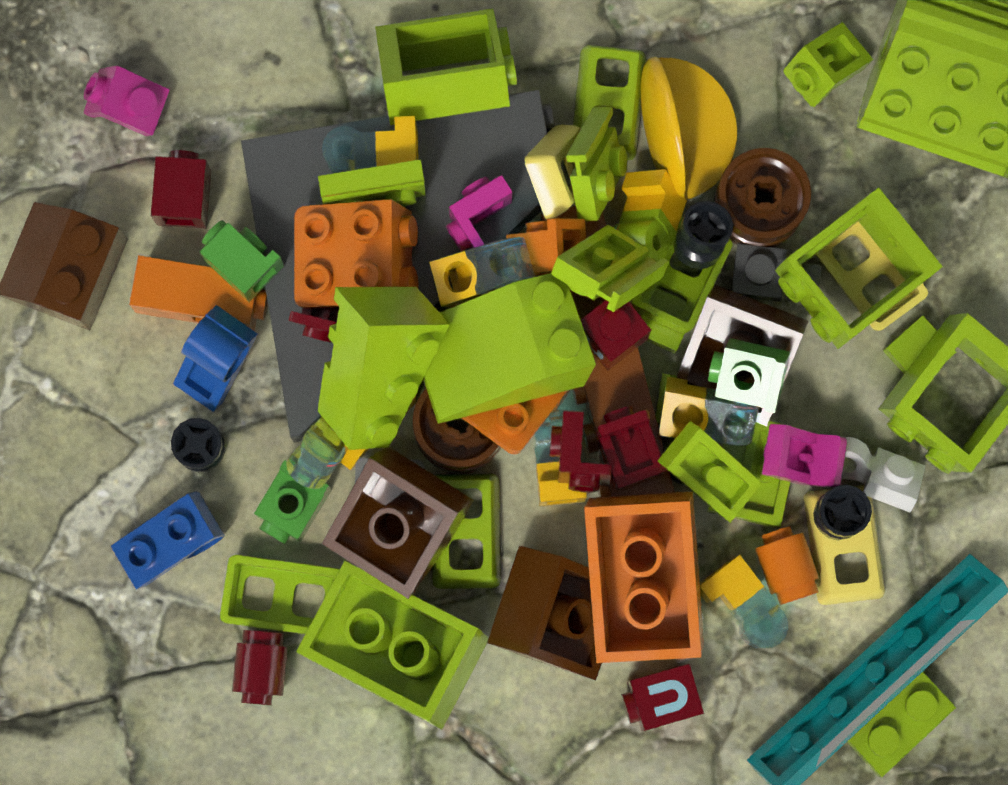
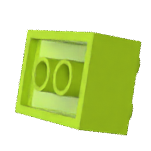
M549 273L513 282L440 312L450 325L423 380L439 424L583 387L596 363L568 285Z
M344 561L296 653L442 730L484 651L489 637L479 628L414 595L407 599L364 570Z

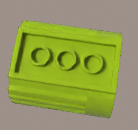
M897 0L867 82L856 127L1008 179V0Z

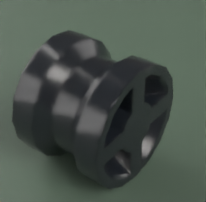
M191 418L180 423L174 430L171 438V450L175 458L188 470L194 472H208L216 468L223 460L226 451L225 440L221 432L210 421L202 418Z

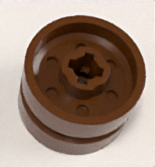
M756 148L740 154L727 166L717 186L713 202L724 207L732 217L733 231L730 240L736 245L744 244L775 248L786 242L795 233L807 214L811 202V186L805 170L792 156L773 148ZM764 195L769 198L766 203L761 202L757 204L754 201L755 197H763Z
M425 389L418 398L413 412L414 434L417 445L424 457L435 467L456 474L474 472L488 465L497 456L501 447L470 424L464 433H460L458 430L450 427L454 420L438 424L427 389Z

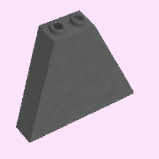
M539 90L509 95V107L416 121L418 128V154L422 164L426 196L416 197L417 202L405 208L412 211V216L415 217L418 226V242L416 246L412 247V266L417 271L418 289L438 311L442 306L429 262L461 252L450 236L446 225L452 222L449 217V206L464 198L461 192L467 186L483 177H488L491 182L502 175L513 192L511 204L473 226L485 245V255H481L483 262L492 254L491 252H500L505 247L507 242L506 235L518 234L526 226V223H530L542 211L525 165V156L555 127L551 104H541ZM389 116L241 140L256 235L267 246V249L262 254L266 257L274 250L281 257L284 267L270 280L265 289L289 433L294 443L307 439L322 418L318 412L323 369L324 363L331 361L334 345L333 343L302 336L304 326L288 321L291 311L302 312V307L298 306L294 299L295 212L302 206L323 205L318 176L377 167L375 131H395V124L390 125ZM448 275L449 284L453 289L450 275Z

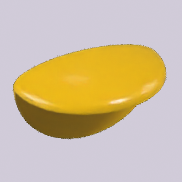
M656 56L649 58L643 67L641 76V108L650 154L655 169H666L677 193L681 197H685L686 200L692 199L713 187L721 179L725 169L731 163L737 142L735 113L724 89L704 69L681 59L658 58Z

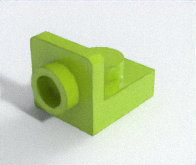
M841 22L804 45L784 68L783 72L796 91L803 96L811 107H815L832 90L863 71L874 59L847 26Z

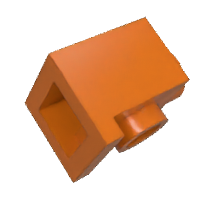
M554 218L547 219V221L526 223V233L506 235L505 249L522 243L525 244L518 248L505 250V252H508L505 254L508 260L509 276H541L551 273L558 256L586 239L585 219ZM523 247L526 248L525 250H521V251L509 252V251H514V250H517V249H521V248H523Z

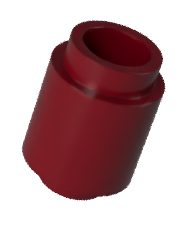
M243 630L242 643H236L232 692L242 693L241 703L272 706L273 695L283 696L288 647L283 646L284 634Z

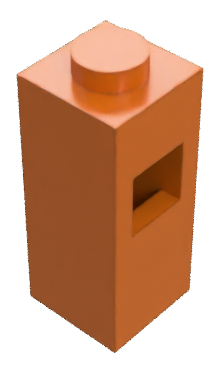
M138 255L129 305L137 314L199 323L217 305L255 331L256 320H265L268 301L266 290L262 289L248 302L211 267Z

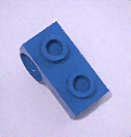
M216 305L197 324L187 338L181 351L186 357L173 385L214 412L224 402L258 333Z
M195 491L186 494L115 542L111 545V548L135 589H140L184 560L209 549L222 540L225 534L201 494Z

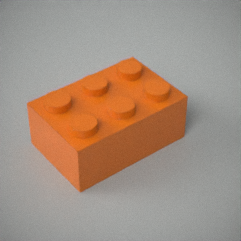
M693 492L589 498L584 507L596 663L701 658L704 648Z

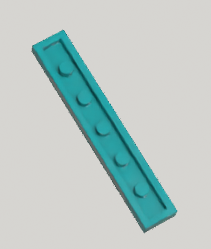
M969 554L747 759L748 763L769 785H801L1008 593V588L1004 581Z

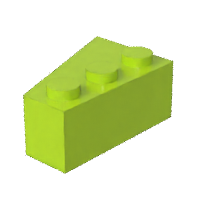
M335 287L334 301L338 304L339 311L337 323L330 325L328 338L334 345L331 361L324 363L318 412L349 450L389 448L434 356L438 352L450 324L417 287Z

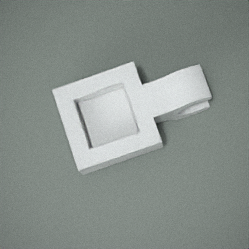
M846 437L847 445L842 478L864 483L863 492L866 496L910 513L918 499L926 465L879 447L875 455L872 456L865 443L856 438Z

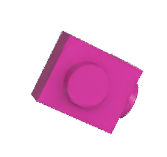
M120 66L101 68L87 82L84 90V100H87L83 113L92 118H106L144 136H153L170 89Z
M502 175L491 182L488 177L476 180L461 192L464 198L449 206V217L452 222L446 225V228L461 252L469 248L471 252L480 253L481 255L485 254V245L473 226L512 203L513 192Z
M770 424L767 443L764 448L762 475L799 485L832 488L840 486L847 439L838 435L815 434L788 425Z

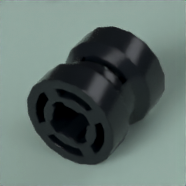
M710 201L697 202L689 207L684 214L681 226L678 228L673 242L674 252L682 263L695 269H705L716 264L733 231V221L728 211L718 203Z
M850 485L836 486L822 495L816 502L813 512L814 523L820 533L827 538L834 540L848 539L864 530L870 522L872 514L871 503L866 494L857 487Z

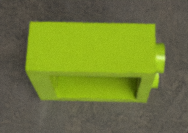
M493 8L375 27L390 125L395 124L394 117L415 116L416 121L510 106L508 86L517 85L513 55H511L507 26L497 28ZM486 58L489 63L403 76V71Z
M878 187L786 258L775 271L780 276L778 282L786 296L795 303L800 301L812 316L810 322L818 336L827 343L832 342L839 349L943 266ZM859 221L904 277L905 281L848 325L803 269L802 265Z
M970 314L949 315L878 408L890 419L887 426L902 439L908 442H912L915 439L927 449L928 452L925 454V458L939 470L950 474L951 471L972 473L1008 425V346ZM957 347L1007 388L962 448L912 408Z

